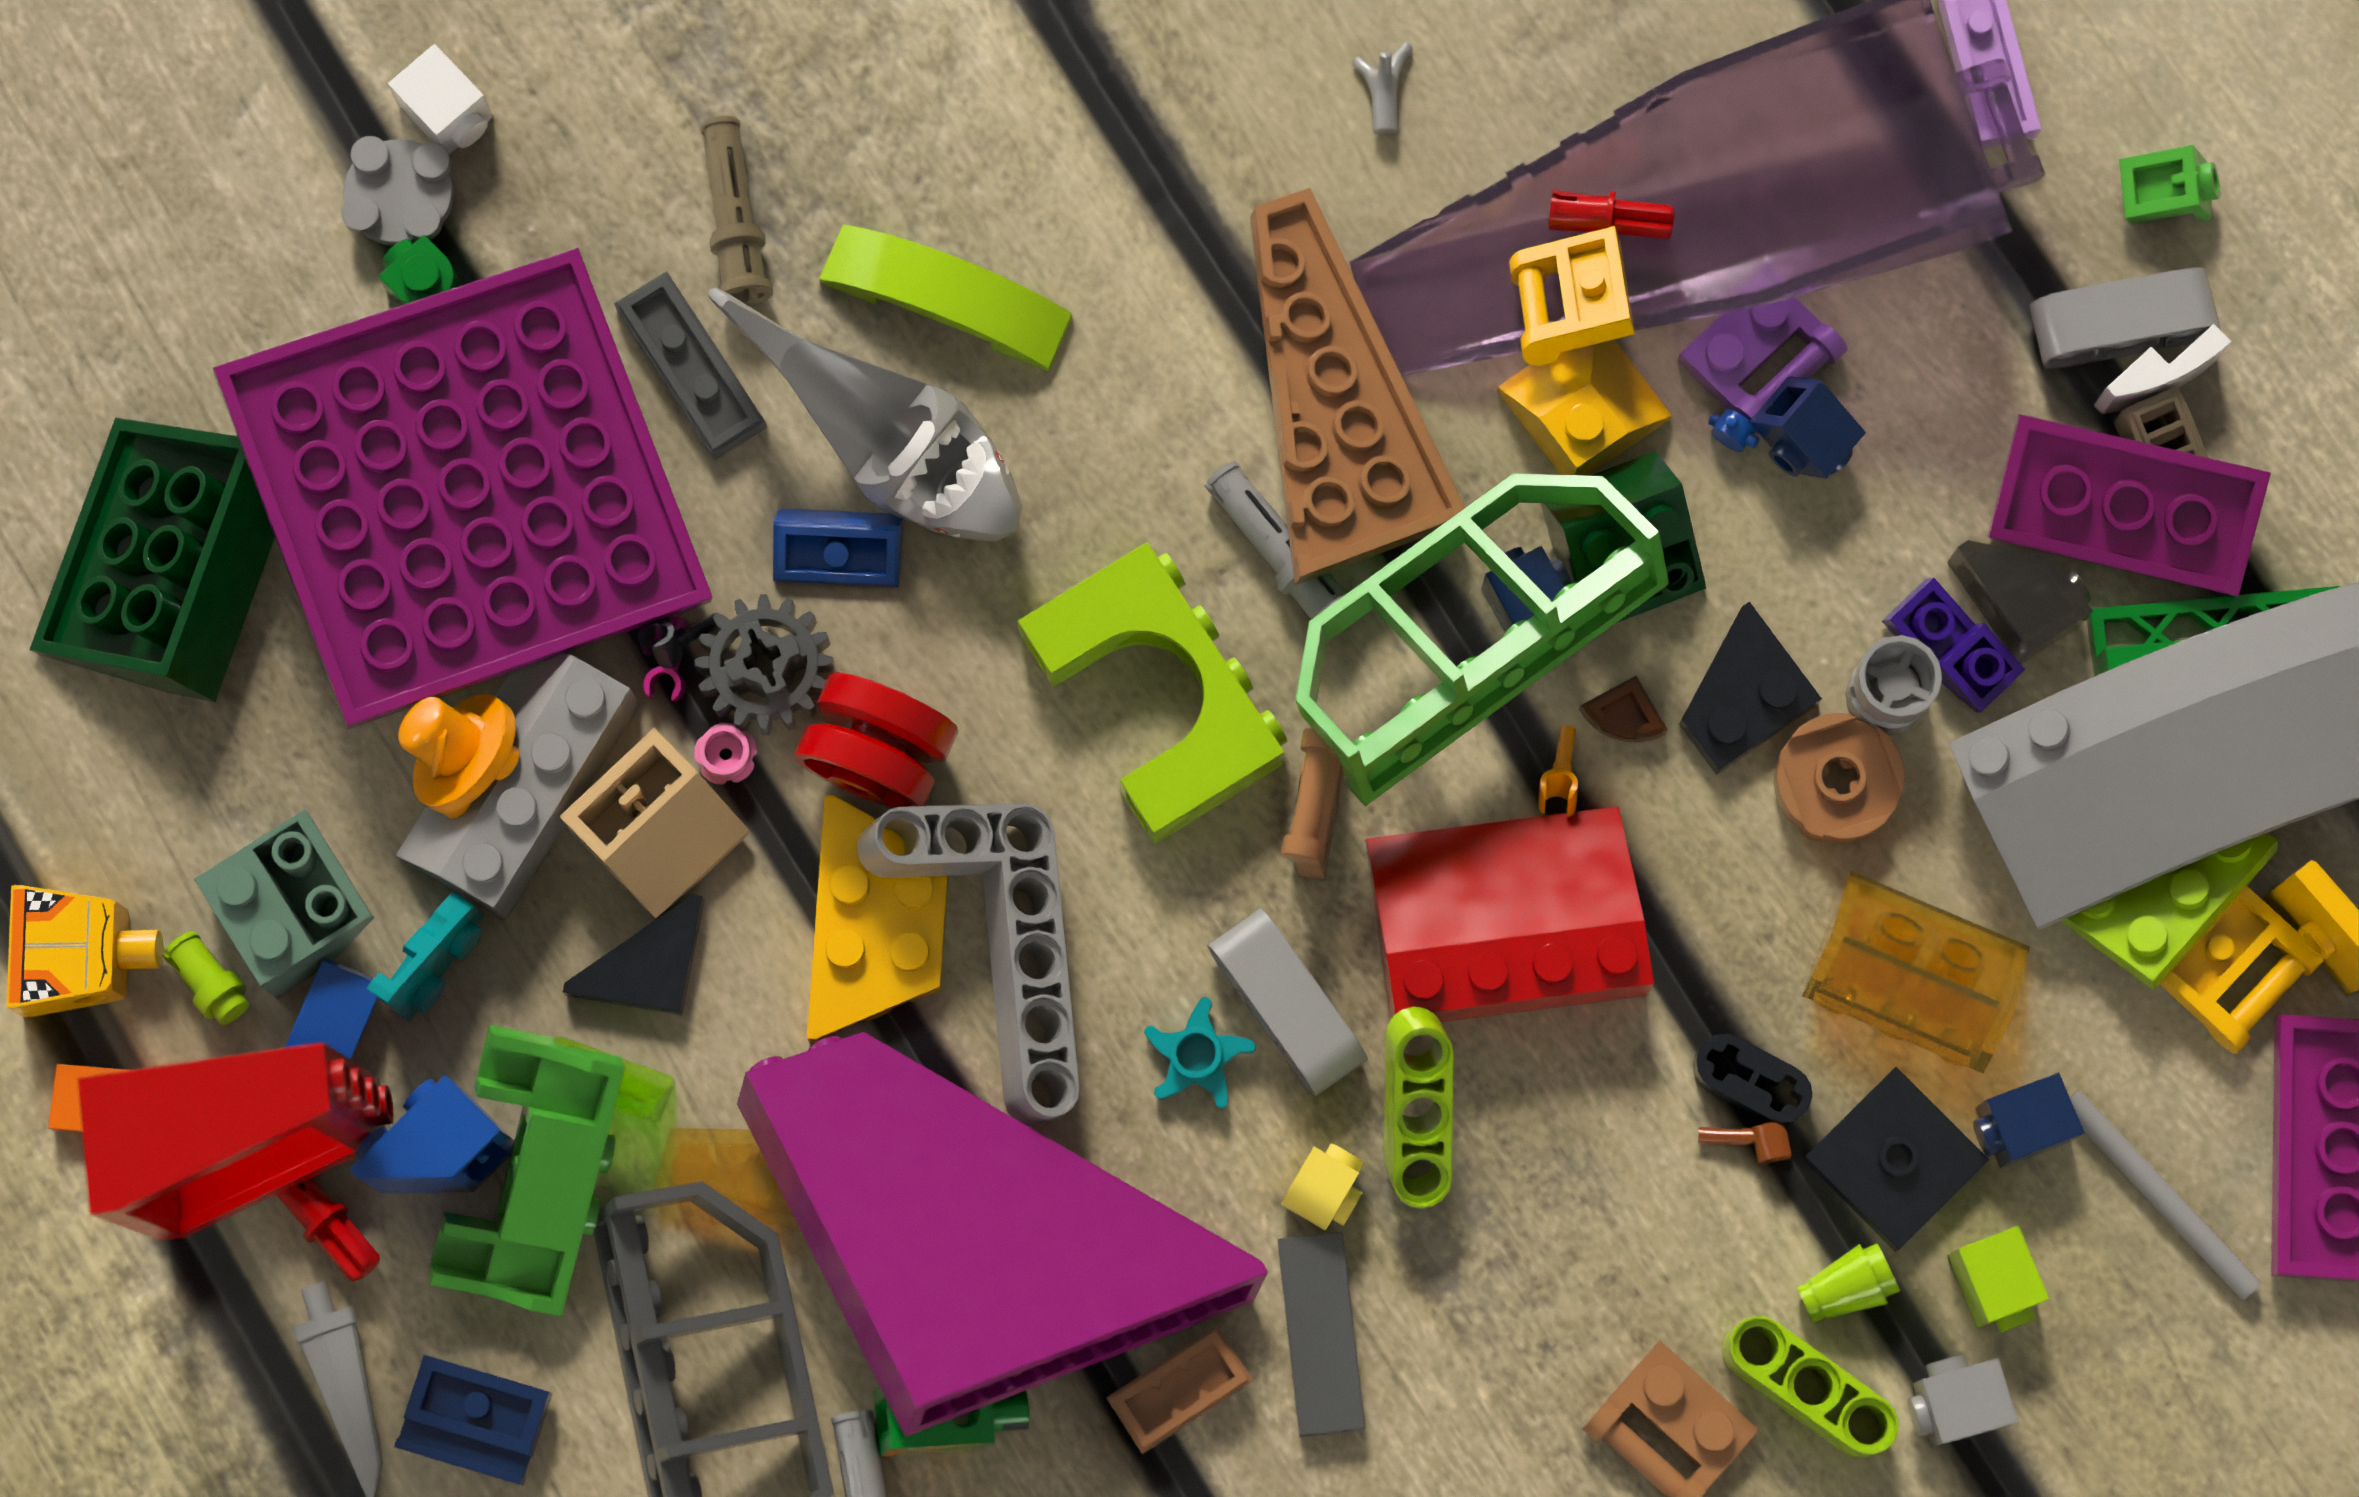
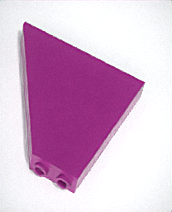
M865 1032L843 1039L839 1036H830L812 1045L808 1051L785 1059L781 1056L768 1057L759 1061L749 1071L745 1072L737 1106L905 1437L1254 1302L1268 1274L1261 1260Z

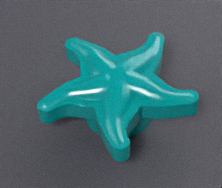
M1202 997L1188 1019L1186 1028L1180 1032L1163 1033L1151 1025L1145 1028L1144 1033L1147 1039L1163 1056L1170 1060L1165 1082L1154 1090V1095L1157 1099L1165 1100L1177 1095L1195 1083L1208 1090L1214 1096L1215 1104L1218 1108L1225 1109L1228 1106V1088L1223 1067L1239 1054L1254 1053L1256 1045L1250 1039L1215 1034L1209 1018L1213 1006L1210 998Z

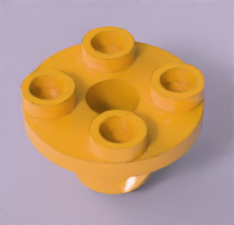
M490 694L471 696L454 707H450L439 698L427 697L415 703L407 711L399 726L398 741L405 751L417 758L413 771V789L420 802L450 819H455L462 816L471 803L494 780H503L512 773L518 763L519 750L513 746L516 722L514 713L507 704Z

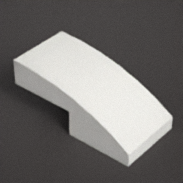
M2213 324L2170 364L2150 347L2106 387L2094 406L2102 414L2120 412L2131 405L2175 386L2180 388L2215 363L2232 341Z

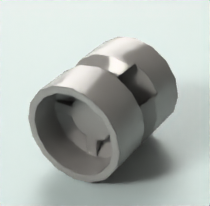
M1903 635L1883 638L1871 645L1848 679L1845 696L1849 712L1852 716L1858 717L1856 720L1866 722L1874 729L1879 727L1888 735L1902 734L1917 724L1938 696L1942 682L1940 662L1933 651L1918 639Z

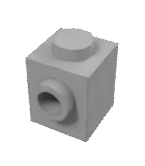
M1964 1354L1925 1365L1929 1378L1912 1383L1915 1396L1908 1398L1911 1420L1919 1436L1928 1435L1931 1448L2018 1423L1999 1358L1968 1367Z

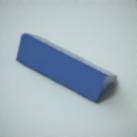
M779 509L774 518L773 581L899 587L903 519L891 513Z

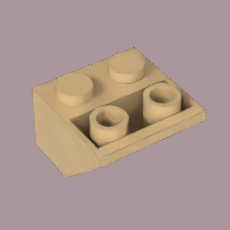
M655 728L646 734L559 816L569 831L655 919H658L670 910L751 833L700 773Z

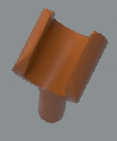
M1766 1123L1742 1129L1699 1127L1698 1143L1739 1146L1754 1144L1758 1164L1786 1160L1792 1155L1787 1131L1782 1125L1777 1123Z

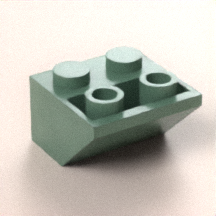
M306 809L194 878V881L260 987L275 998H278L316 974L324 958L334 961L374 919V916Z

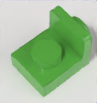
M2194 145L2119 159L2125 219L2131 225L2191 213L2199 221L2213 219L2212 200L2219 199L2221 193L2218 171L2215 163H2207L2206 159Z

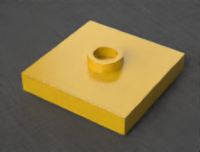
M2311 860L2278 884L2263 898L2276 913L2299 933L2304 944L2316 956L2323 959L2321 965L2349 996L2359 990V910L2316 861L2313 862Z

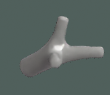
M1403 43L1393 56L1389 52L1380 53L1378 69L1367 63L1360 56L1353 60V67L1365 77L1370 87L1373 106V132L1376 134H1393L1398 131L1397 87L1403 64L1413 51V47L1409 43Z

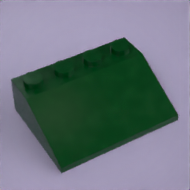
M115 417L30 646V651L41 656L170 694L216 702L275 539L237 436Z

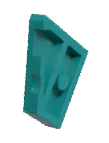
M452 891L434 911L429 920L404 944L402 952L407 954V957L392 978L389 979L379 972L366 989L388 1008L409 1022L417 1011L422 1014L426 1013L442 993L445 981L440 978L454 958L463 960L477 944L482 934V928L478 924L484 916L472 903Z

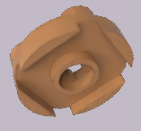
M1845 713L1822 715L1800 726L1779 753L1774 773L1775 794L1785 816L1798 827L1801 834L1806 838L1832 843L1859 841L1878 831L1897 808L1905 784L1904 763L1894 741L1879 727L1874 729L1868 723L1856 720L1858 717ZM1837 762L1842 771L1853 770L1856 780L1849 783L1848 794H1838L1835 788H1827L1823 779L1829 774L1828 764Z

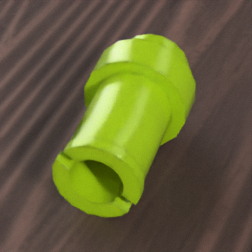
M188 931L180 935L165 948V954L162 957L167 963L171 964L195 994L193 1004L206 1019L215 1017L221 1025H227L237 1020L246 1012L250 1004L243 996L247 986L233 970L226 971L201 941V937L196 931Z

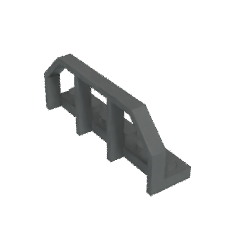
M703 1181L617 1196L599 1208L594 1236L648 1497H702L701 1486L696 1474L693 1472L688 1473L686 1457L798 1435L810 1490L808 1497H831L834 1492L779 1235ZM691 1201L758 1248L769 1303L658 1324L656 1318H659L662 1314L661 1294L657 1282L654 1279H648L643 1254L648 1252L649 1248L648 1231L641 1215L635 1216L634 1211ZM773 1319L794 1419L689 1440L686 1416L680 1407L675 1408L670 1382L675 1380L676 1373L673 1353L667 1343H661V1340Z

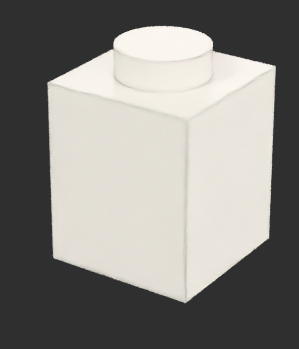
M433 44L388 83L398 106L433 143L443 146L448 154H451L458 147L466 148L476 142L485 132L488 125L487 122L493 118L484 95L436 44Z

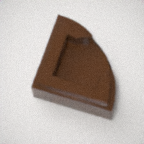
M1637 676L1582 704L1579 709L1583 717L1595 729L1611 738L1625 742L1651 741L1666 735L1668 731Z

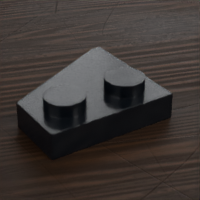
M1749 601L1741 607L1679 725L1717 775L1819 705L1822 698Z

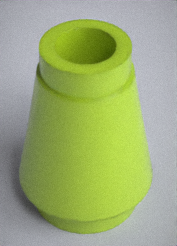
M1878 1243L1862 1249L1861 1245L1858 1244L1810 1278L1808 1282L1797 1287L1813 1323L1824 1318L1829 1319L1888 1304L1886 1297L1900 1291Z

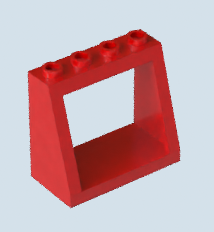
M324 1042L78 1078L90 1215L159 1241L188 1237L275 1196L291 1186L298 1185L357 1157L355 1151L366 1137L377 1128L393 1124L394 1106L389 1086H381L380 1078Z

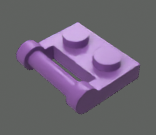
M1768 271L1680 353L1678 362L1726 409L1736 411L1748 420H1751L1788 376L1809 379L1826 362L1830 364L1835 363L1847 351V345L1832 327L1822 324ZM1796 334L1808 345L1754 396L1747 394L1740 387Z

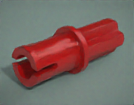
M1553 190L1548 230L1589 233L1615 226L1617 234L1668 239L1673 233L1675 211L1672 206L1665 204L1617 200L1616 191H1609V196Z
M314 1178L298 1185H293L275 1195L304 1227V1239L308 1243L316 1241L348 1280L352 1282L362 1280L378 1266L381 1261L378 1252L347 1218L348 1207L344 1203L336 1204Z

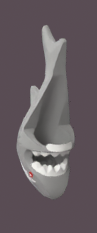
M715 287L709 291L708 297L767 356L788 381L862 493L871 502L877 504L880 509L934 532L961 539L995 542L1018 531L1022 504L1013 476L993 441L963 402L958 401L948 391L817 345L782 328L763 314L721 289Z

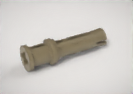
M717 116L705 120L700 125L701 134L704 139L709 185L717 228L712 232L709 241L710 251L718 256L722 284L717 288L750 306L766 301L773 295L772 282L766 279L764 275L761 250L766 244L765 234L753 222L748 177L740 136V121L733 116Z

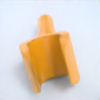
M1565 725L1560 728L1555 762L1552 769L1546 771L1540 779L1538 806L1541 813L1545 814L1546 801L1551 797H1562L1568 801L1567 817L1572 816L1576 810L1578 779L1571 772V759L1576 729L1572 726Z

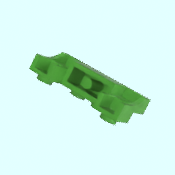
M489 1024L474 1083L476 1095L479 1098L523 1107L494 1221L442 1212L427 1272L431 1286L483 1295L517 1305L529 1311L562 1316L582 1235L591 1236L597 1223L600 1199L592 1195L598 1172L607 1174L613 1160L615 1135L608 1134L625 1069L620 1056L556 1044L553 1037Z

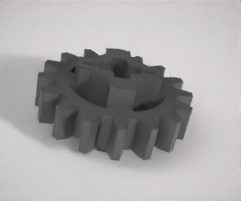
M760 594L757 609L750 611L741 599L734 601L736 617L729 620L726 616L719 613L713 616L719 629L717 636L711 634L700 635V644L710 653V656L694 659V666L698 673L711 675V677L705 679L698 686L704 698L720 695L712 707L719 718L728 715L732 710L735 711L734 724L740 731L746 729L751 719L758 721L763 735H770L772 722L777 719H781L789 731L795 729L793 713L799 709L812 717L817 713L811 696L813 693L820 695L826 683V680L820 677V673H828L835 670L833 657L818 654L831 645L826 632L810 634L817 624L815 615L809 611L796 619V607L792 599L786 598L779 610L772 609L767 594ZM761 627H778L791 634L780 638L763 631ZM741 636L742 641L735 657L724 661L731 644L736 638ZM755 644L760 645L763 654H767L773 663L774 672L772 674L776 681L775 686L770 685L767 676H763L757 667L756 658L758 656L754 648ZM807 663L806 672L801 683L790 694L788 687L794 673L804 669V664ZM752 692L767 698L769 703H753L739 696Z

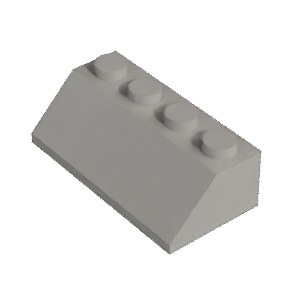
M564 652L551 659L511 672L495 696L507 704L515 716L516 731L513 746L519 750V759L512 773L503 780H494L471 803L467 811L458 818L450 819L426 806L395 855L398 859L505 921L563 830L565 824L559 816L587 791L639 707V703L629 687L579 658Z

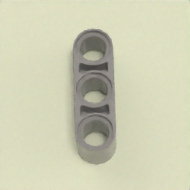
M2199 267L2061 291L2041 297L2029 305L2043 366L2052 369L2145 353L2150 347L2154 350H2161L2192 344L2213 324L2221 330L2206 269Z
M1261 908L1207 945L1212 957L1296 1076L1314 1097L1368 1061V1057L1358 1039L1277 926Z

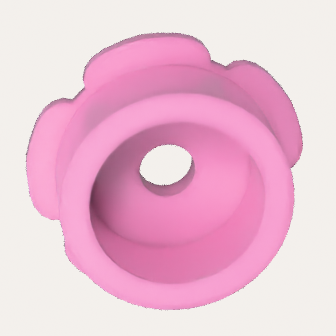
M720 723L712 726L698 739L695 745V761L701 764V774L711 783L724 785L730 780L738 783L746 779L754 769L752 759L757 754L756 742L748 731H740L734 724ZM724 749L732 751V756L728 760L720 758V753Z

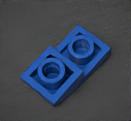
M324 958L305 998L285 1048L324 1042L352 1060L378 1001V998L366 989L374 977Z

